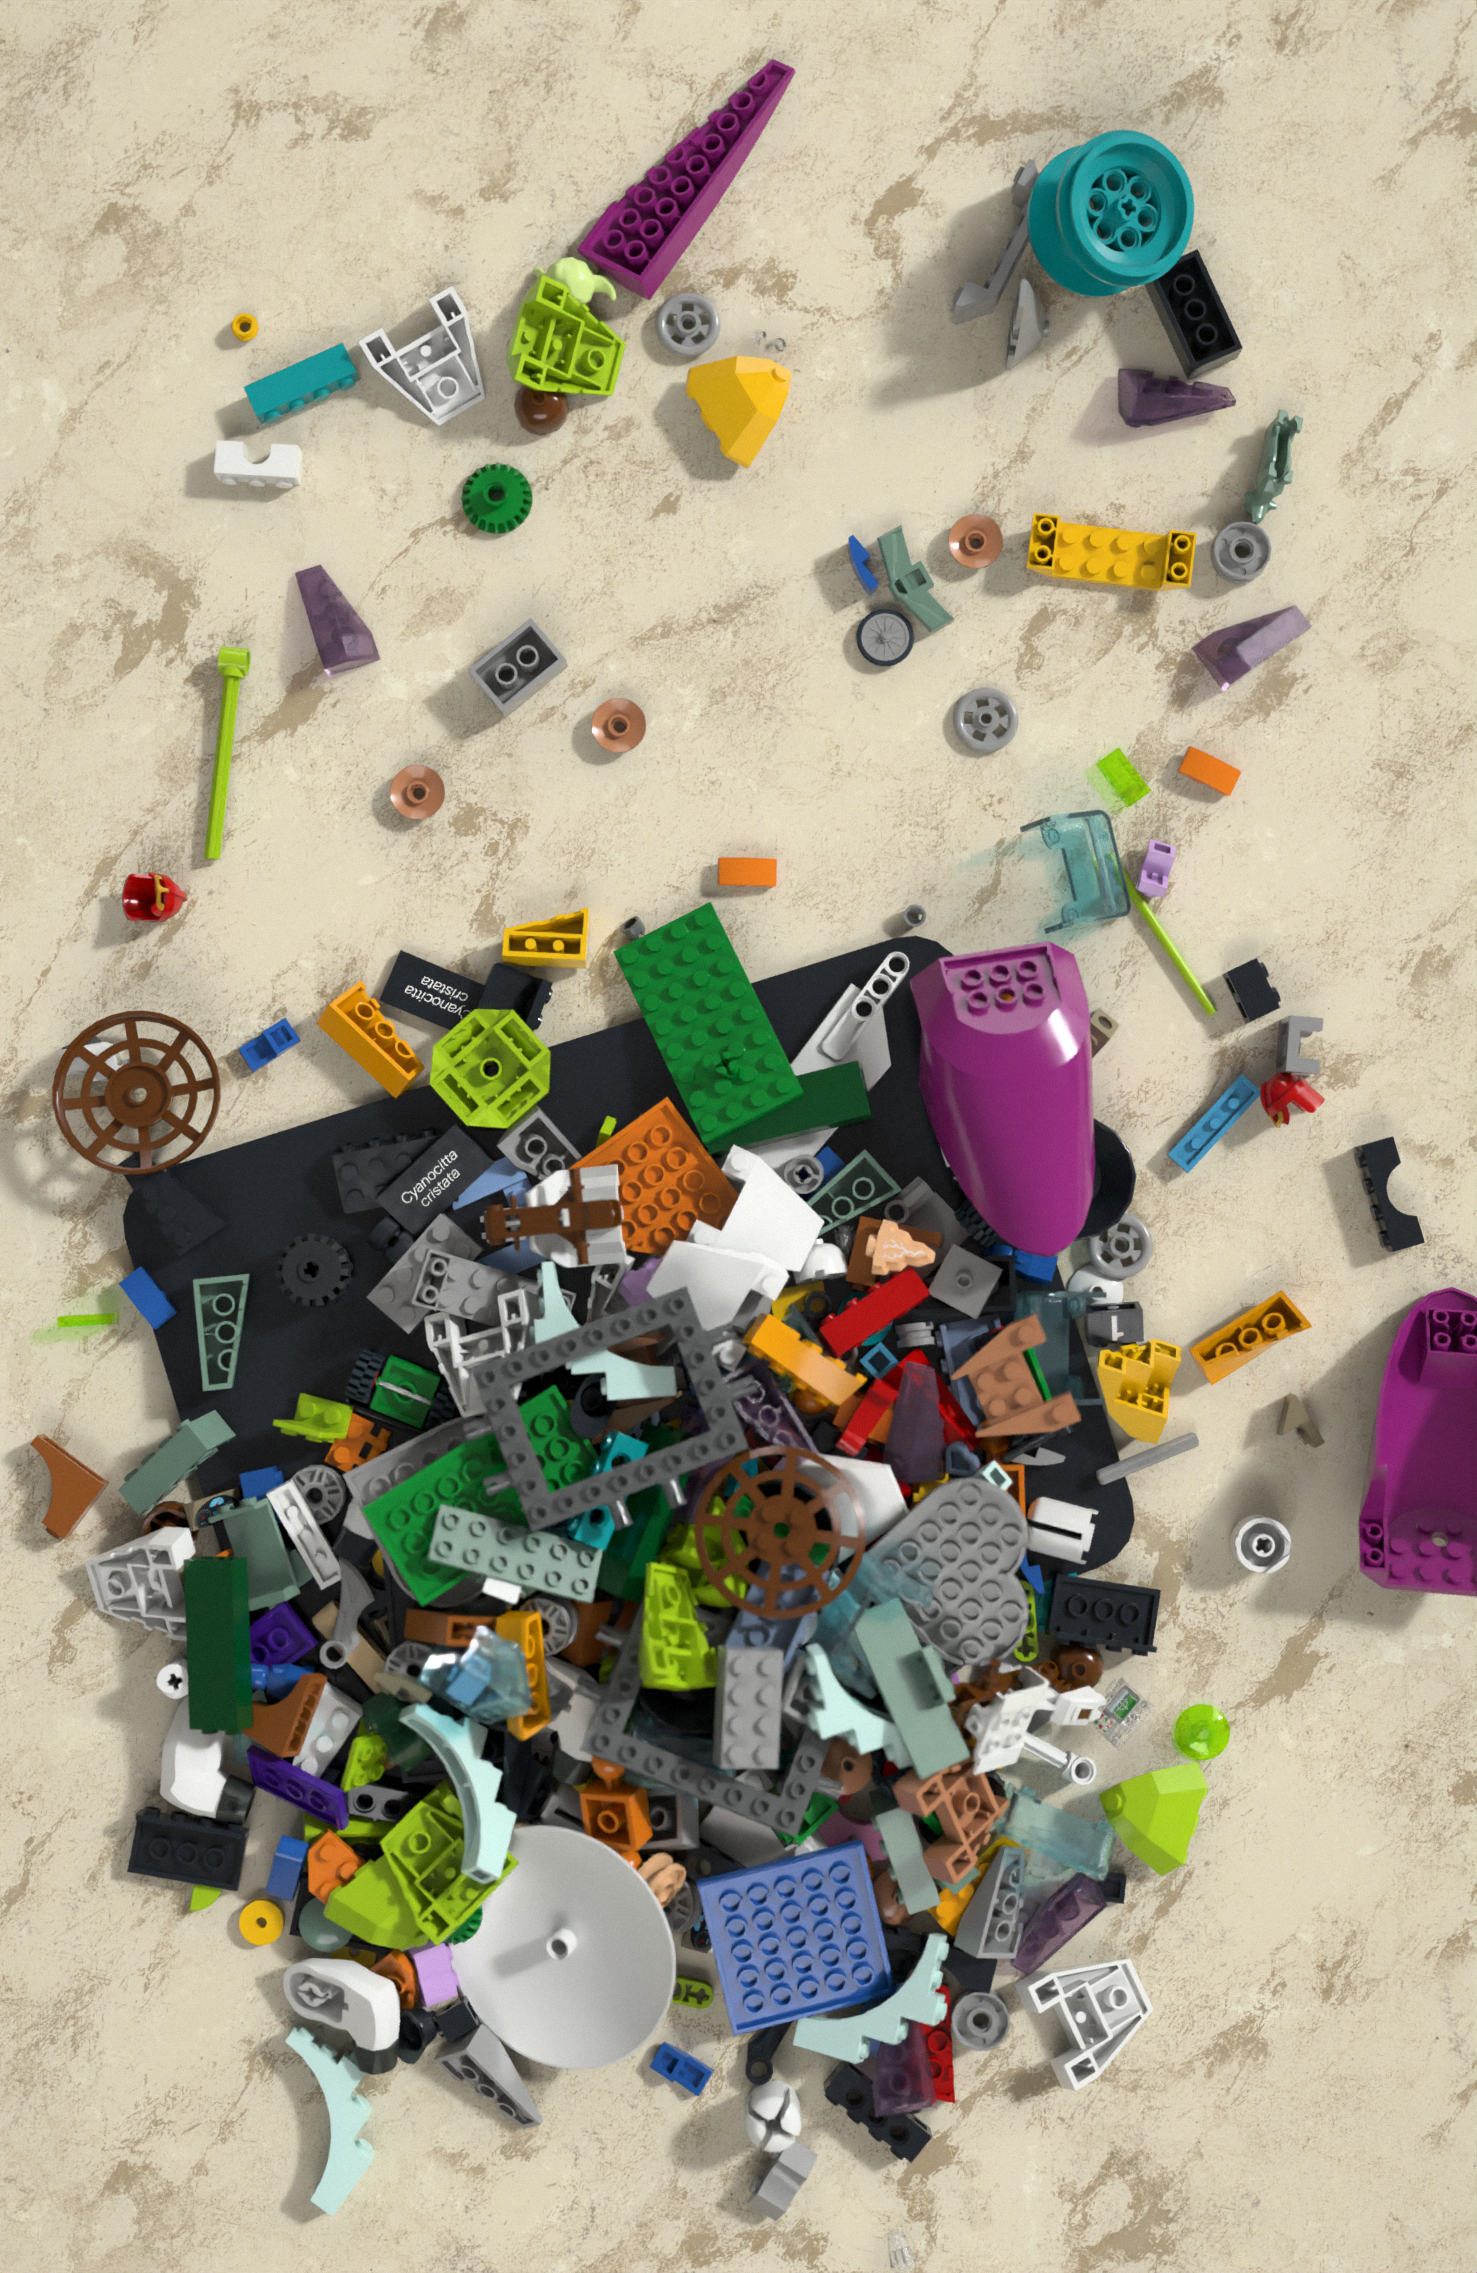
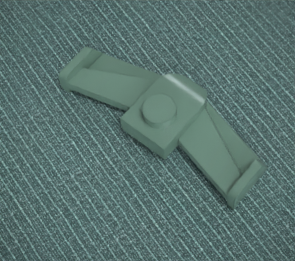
M900 525L878 537V544L889 580L888 588L895 600L901 601L930 633L936 632L954 622V618L927 592V590L934 587V583L922 562L919 561L914 565L911 564L902 526Z

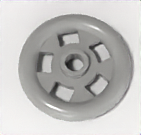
M690 292L679 293L670 297L660 307L655 322L656 333L661 344L671 353L682 357H694L708 351L716 342L720 332V317L715 306L704 296ZM682 304H694V311L682 312ZM706 313L709 318V324L702 326L699 315ZM669 314L677 316L674 326L666 324ZM686 322H690L693 324V327L687 330L683 325ZM675 333L684 338L681 345L671 339ZM702 333L705 338L700 343L695 344L692 338Z
M978 688L968 692L960 699L954 711L953 725L958 738L970 749L978 752H994L1005 747L1015 736L1018 728V713L1012 700L1003 692L993 688ZM984 698L988 700L989 706L977 708L976 700ZM999 705L1003 706L1007 714L1002 718H999L998 712L994 709ZM965 712L973 713L972 724L964 723ZM988 715L991 718V722L985 724L981 721V717ZM998 725H1001L1005 731L997 738L992 732L996 730ZM974 730L986 734L983 741L972 737Z
M1124 1213L1121 1220L1107 1230L1111 1235L1108 1237L1106 1244L1099 1240L1100 1236L1087 1240V1250L1091 1262L1101 1273L1112 1278H1128L1138 1274L1148 1264L1153 1250L1152 1237L1147 1226L1137 1217ZM1118 1224L1129 1225V1234L1118 1232ZM1133 1238H1141L1142 1250H1133ZM1118 1240L1124 1243L1122 1251H1118L1115 1248V1243ZM1105 1250L1113 1257L1109 1264L1100 1255ZM1131 1256L1133 1264L1123 1267L1120 1259Z

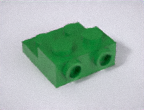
M779 1782L768 1790L767 1793L777 1796L776 1789ZM814 1791L811 1794L797 1835L788 1836L779 1831H776V1834L785 1844L801 1845L839 1806L833 1798Z

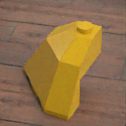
M734 356L690 368L687 373L685 392L690 400L695 399L702 412L699 415L708 430L716 433L722 443L719 448L724 456L748 468L778 421L789 394L792 372L770 359Z
M1158 1339L1148 1340L1146 1345L1138 1346L1136 1343L1120 1346L1119 1351L1111 1352L1109 1349L1102 1350L1098 1355L1097 1373L1109 1415L1130 1436L1135 1437L1139 1441L1150 1442L1156 1445L1168 1420L1170 1386L1181 1363L1182 1347Z

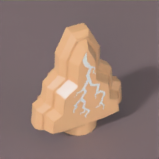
M885 1219L881 1223L878 1235L870 1234L866 1248V1256L873 1257L871 1274L887 1275L889 1271H902L908 1265L921 1267L932 1264L936 1255L924 1243L913 1241L908 1232L898 1229L897 1223Z

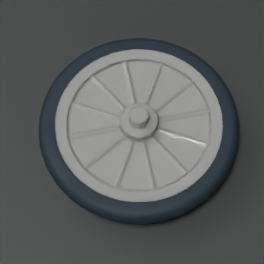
M880 609L871 612L861 621L857 630L856 641L859 651L866 660L878 666H892L903 661L911 652L914 643V632L910 622L901 613L890 609Z

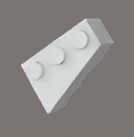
M326 1682L300 1755L294 1757L292 1765L320 1779L367 1709L329 1682Z

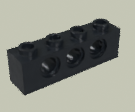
M343 1768L341 1779L338 1787L339 1789L341 1787L342 1779L346 1768ZM381 1776L379 1780L343 1791L347 1815L354 1816L356 1814L366 1816L372 1821L386 1820L397 1825L436 1786L417 1782L403 1783L402 1779ZM361 1794H368L372 1798L363 1800L359 1796ZM394 1799L397 1800L399 1804L389 1805L387 1801Z
M699 1837V1848L686 1849V1859H681L677 1851L667 1852L672 1857L673 1864L677 1863L685 1868V1880L692 1881V1879L697 1881L748 1868L701 1837ZM702 1860L709 1862L711 1867L709 1874L701 1871L700 1863Z
M841 2060L823 2083L824 2092H826L825 2097L835 2106L840 2104L847 2110L846 2114L856 2124L862 2122L867 2126L869 2134L878 2142L884 2140L891 2146L890 2151L898 2159L903 2160L905 2158L912 2163L932 2138L930 2127L851 2062ZM852 2089H858L862 2094L857 2099H850L847 2093ZM873 2107H879L883 2110L879 2117H872L868 2114ZM895 2125H901L905 2128L904 2132L900 2135H894L890 2130Z

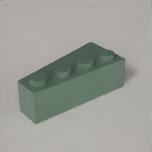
M863 1150L806 1204L824 1221L818 1235L820 1236L901 1192L902 1189L866 1150Z
M251 1274L193 1280L203 1391L233 1388Z
M216 1410L192 1422L189 1419L182 1422L176 1427L177 1434L174 1437L169 1436L158 1445L160 1450L156 1454L154 1452L149 1454L141 1461L143 1466L139 1470L136 1468L124 1477L126 1483L118 1491L138 1515L152 1509L179 1486L177 1481L181 1482L198 1469V1465L219 1451L216 1448L217 1446L229 1442L236 1436Z
M879 1788L868 1792L875 1813L870 1816L874 1831H881L883 1839L878 1842L883 1857H890L892 1864L887 1865L891 1880L892 1882L898 1880L900 1886L899 1889L895 1890L900 1906L906 1905L909 1915L940 1905L941 1901L934 1880L931 1878L922 1857L924 1851L911 1813L901 1809L896 1797L895 1800L886 1797Z

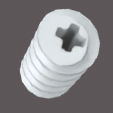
M183 1657L172 1661L158 1674L156 1680L157 1687L167 1697L178 1699L188 1694L187 1660Z

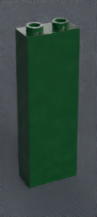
M857 1060L797 1075L796 1077L805 1095L706 1145L701 1138L702 1145L709 1152V1155L715 1158L729 1154L733 1145L747 1150L873 1119L874 1115L862 1064Z
M660 1421L657 1426L646 1423L639 1441L649 1445L644 1457L689 1440L692 1433L680 1428H676V1431L673 1432V1426ZM690 1471L679 1474V1478H677L682 1492ZM658 1483L628 1494L625 1506L633 1524L625 1527L622 1516H619L623 1528L615 1530L614 1527L605 1551L602 1550L595 1586L639 1604L645 1591L647 1564L656 1563L677 1508L669 1509L661 1485L658 1486ZM673 1495L676 1505H678L676 1495Z
M197 1556L184 1559L190 1729L201 1730V1734H215L218 1731H225V1735L228 1736L240 1735L243 1729L253 1726L247 1557Z

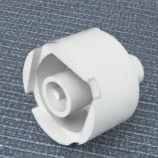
M1256 1514L1243 1518L1235 1525L1229 1537L1233 1556L1241 1565L1251 1571L1272 1573L1279 1570L1288 1561L1291 1547L1290 1535L1281 1523L1268 1516ZM1259 1538L1264 1540L1263 1549L1256 1547L1258 1545L1256 1541Z

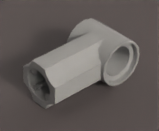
M917 1176L894 1199L885 1205L882 1211L883 1219L897 1224L904 1223L934 1195V1192L925 1181ZM894 1205L899 1206L903 1212L902 1218L897 1221L891 1219L888 1213L889 1208Z

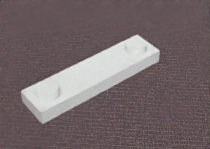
M290 1479L268 1491L266 1495L321 1590L341 1580L339 1559L332 1552V1547L293 1480Z

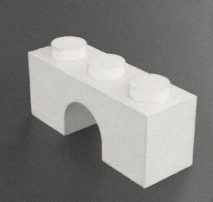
M216 440L214 474L219 480H222V483L237 485L238 481L249 482L250 485L258 487L265 486V483H274L277 487L292 488V485H300L302 452L298 445L271 444L268 459L261 464H252L248 462V449L244 442Z

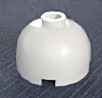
M816 1239L801 1272H793L795 1283L803 1285L828 1278L832 1280L847 1275L848 1263L845 1254L839 1247L834 1244L823 1243V1239Z

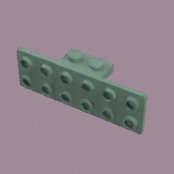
M441 1505L437 1514L428 1560L476 1573L475 1582L482 1583L483 1587L487 1576L521 1585L518 1596L520 1598L530 1596L535 1590H540L589 1604L593 1600L602 1550L591 1545L537 1530L532 1531L526 1527L447 1505Z
M898 1597L849 1618L850 1626L918 1778L923 1779L968 1758L970 1754L947 1705V1702L956 1699L953 1694V1683L945 1676L941 1667L942 1659L939 1653L933 1649L932 1645L921 1648Z

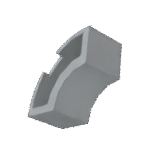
M797 2141L791 2147L781 2152H771L770 2158L772 2160L761 2178L756 2176L749 2188V2192L752 2195L748 2204L775 2221L786 2213L795 2194L807 2180L817 2158L816 2153Z

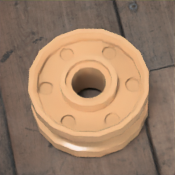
M667 1852L655 1854L637 1871L652 1890L662 1909L676 1896L686 1877L685 1868L680 1864H673V1859Z

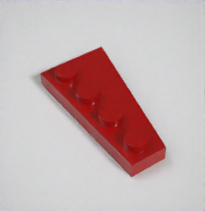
M941 1983L939 1989H935V1992L945 1995L944 2003H947L946 2015L943 2020H940L939 2024L933 2026L913 2020L900 2093L955 2103L949 1984Z

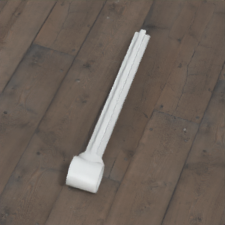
M1025 1732L1023 1749L1057 1767V1772L1066 1781L1080 1785H1087L1093 1781L1096 1775V1766L1090 1758L1077 1755L1070 1750L1063 1752L1031 1733ZM1077 1764H1080L1081 1769L1076 1776L1075 1768Z

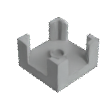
M1290 1015L1279 1020L1275 1074L1290 1073L1299 1077H1310V1074H1319V1060L1298 1058L1301 1049L1300 1036H1311L1312 1031L1321 1032L1323 1030V1018Z

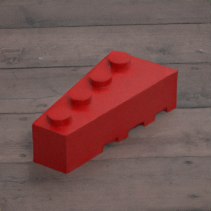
M912 1266L906 1270L892 1272L889 1275L890 1281L884 1285H881L880 1282L876 1283L866 1291L868 1296L860 1301L854 1298L843 1306L845 1310L837 1317L833 1313L820 1322L822 1327L819 1328L816 1337L829 1356L831 1355L835 1360L843 1359L842 1355L846 1351L858 1348L869 1339L868 1336L878 1334L890 1325L893 1319H899L929 1297L931 1293Z
M919 1346L881 1379L899 1391L894 1404L945 1461L946 1449L951 1443L955 1441L963 1442L969 1448L970 1453L983 1440V1437L976 1436L977 1428L973 1425Z

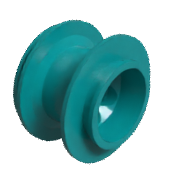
M1133 130L1109 131L1090 139L1083 145L1072 147L1055 156L1045 165L1035 180L1027 207L1028 235L1038 262L1045 272L1061 287L1086 297L1114 295L1129 287L1144 285L1163 276L1182 256L1188 244L1194 220L1193 191L1187 173L1180 161L1158 140ZM1089 200L1093 202L1094 210L1091 209ZM1097 228L1101 232V238L1097 235Z

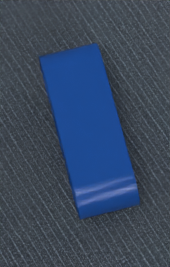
M282 1835L275 1852L266 1894L289 1902L293 1901L300 1883L299 1879L303 1872L310 1843Z

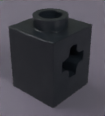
M464 1996L438 2010L434 2023L439 2036H445L449 2043L477 2027L480 2020L467 1996Z

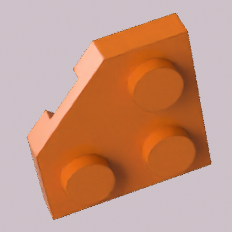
M329 1828L308 1848L309 1891L325 1905L330 1893L339 1885L341 1887L348 1885L356 1878L353 1873L367 1863Z
M392 1949L368 1969L394 1983L400 1999V2011L402 2009L409 2010L418 2002L419 1992L415 1966L399 1949Z

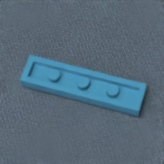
M1241 1074L1167 1153V1156L1186 1174L1189 1173L1260 1096V1090Z

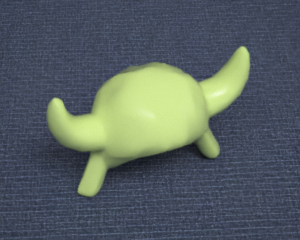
M573 257L559 258L548 267L546 273L540 267H536L533 270L537 278L543 274L567 286L571 290L570 294L580 304L584 303L587 306L595 292L606 293L612 301L616 300L617 291L615 285L605 276L596 275L599 268L593 263L588 267L585 262Z

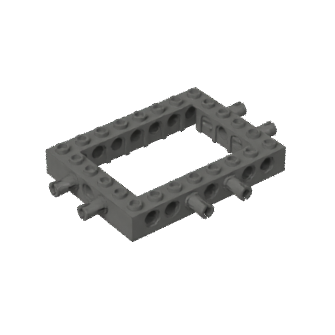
M687 1286L472 1368L488 1413H486L484 1418L463 1424L464 1432L477 1429L466 1434L469 1442L492 1432L496 1434L508 1466L506 1467L507 1471L483 1478L484 1486L497 1483V1485L486 1489L488 1495L491 1496L512 1486L514 1489L516 1488L532 1531L602 1504L608 1506L615 1530L621 1529L623 1525L619 1516H622L625 1527L633 1524L623 1499H626L625 1495L658 1483V1486H662L669 1509L677 1507L673 1495H676L679 1506L687 1503L677 1480L679 1474L748 1448L732 1404H734L736 1399L758 1392L755 1385L743 1388L753 1383L754 1380L752 1375H749L727 1385V1382L724 1383L712 1354L714 1346L737 1339L735 1331L723 1335L724 1332L733 1329L731 1321L709 1331L703 1330ZM670 1323L711 1431L549 1494L547 1480L543 1477L538 1459H536V1451L533 1450L526 1433V1424L523 1423L520 1410L516 1405L517 1400L510 1391L509 1385L524 1382L527 1378L546 1371L550 1372L560 1365L578 1361L580 1358L597 1351L607 1350L612 1345L626 1340L630 1341L638 1335L652 1330L656 1331Z
M644 1594L640 1604H636L625 1632L601 1622L598 1628L600 1631L596 1633L595 1639L618 1647V1653L604 1686L583 1676L579 1677L577 1684L587 1689L575 1686L574 1694L597 1702L580 1751L788 1836L797 1835L811 1794L814 1791L833 1798V1800L839 1798L841 1793L830 1789V1787L835 1790H842L843 1783L820 1775V1770L831 1739L836 1737L848 1742L845 1732L822 1739L816 1730L812 1731L809 1726L803 1724L802 1727H799L797 1731L799 1736L793 1753L788 1755L787 1760H789V1764L786 1767L783 1780L779 1781L777 1785V1796L623 1734V1728L642 1682L639 1647ZM734 1605L725 1608L719 1607L718 1612L713 1614L694 1606L699 1622H705L707 1631L703 1633L708 1646L718 1649V1646H723L734 1623L733 1617L737 1607ZM797 1648L793 1653V1656L803 1655L808 1657L807 1652ZM828 1661L834 1678L848 1694L856 1673Z

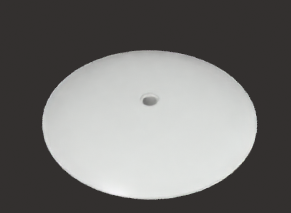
M534 1825L513 1829L507 1850L520 1863L499 1888L482 1904V1922L477 1933L464 1943L461 1942L456 1945L448 1943L453 1954V1960H450L451 1971H456L460 1982L458 1989L463 1997L467 1996L480 2022L493 2031V2035L505 2045L525 2057L548 2066L573 2070L595 2069L619 2062L645 2045L661 2025L670 2006L675 1984L676 1961L671 1931L665 1914L657 1898L640 1874L623 1857L600 1841L583 1833L556 1826Z

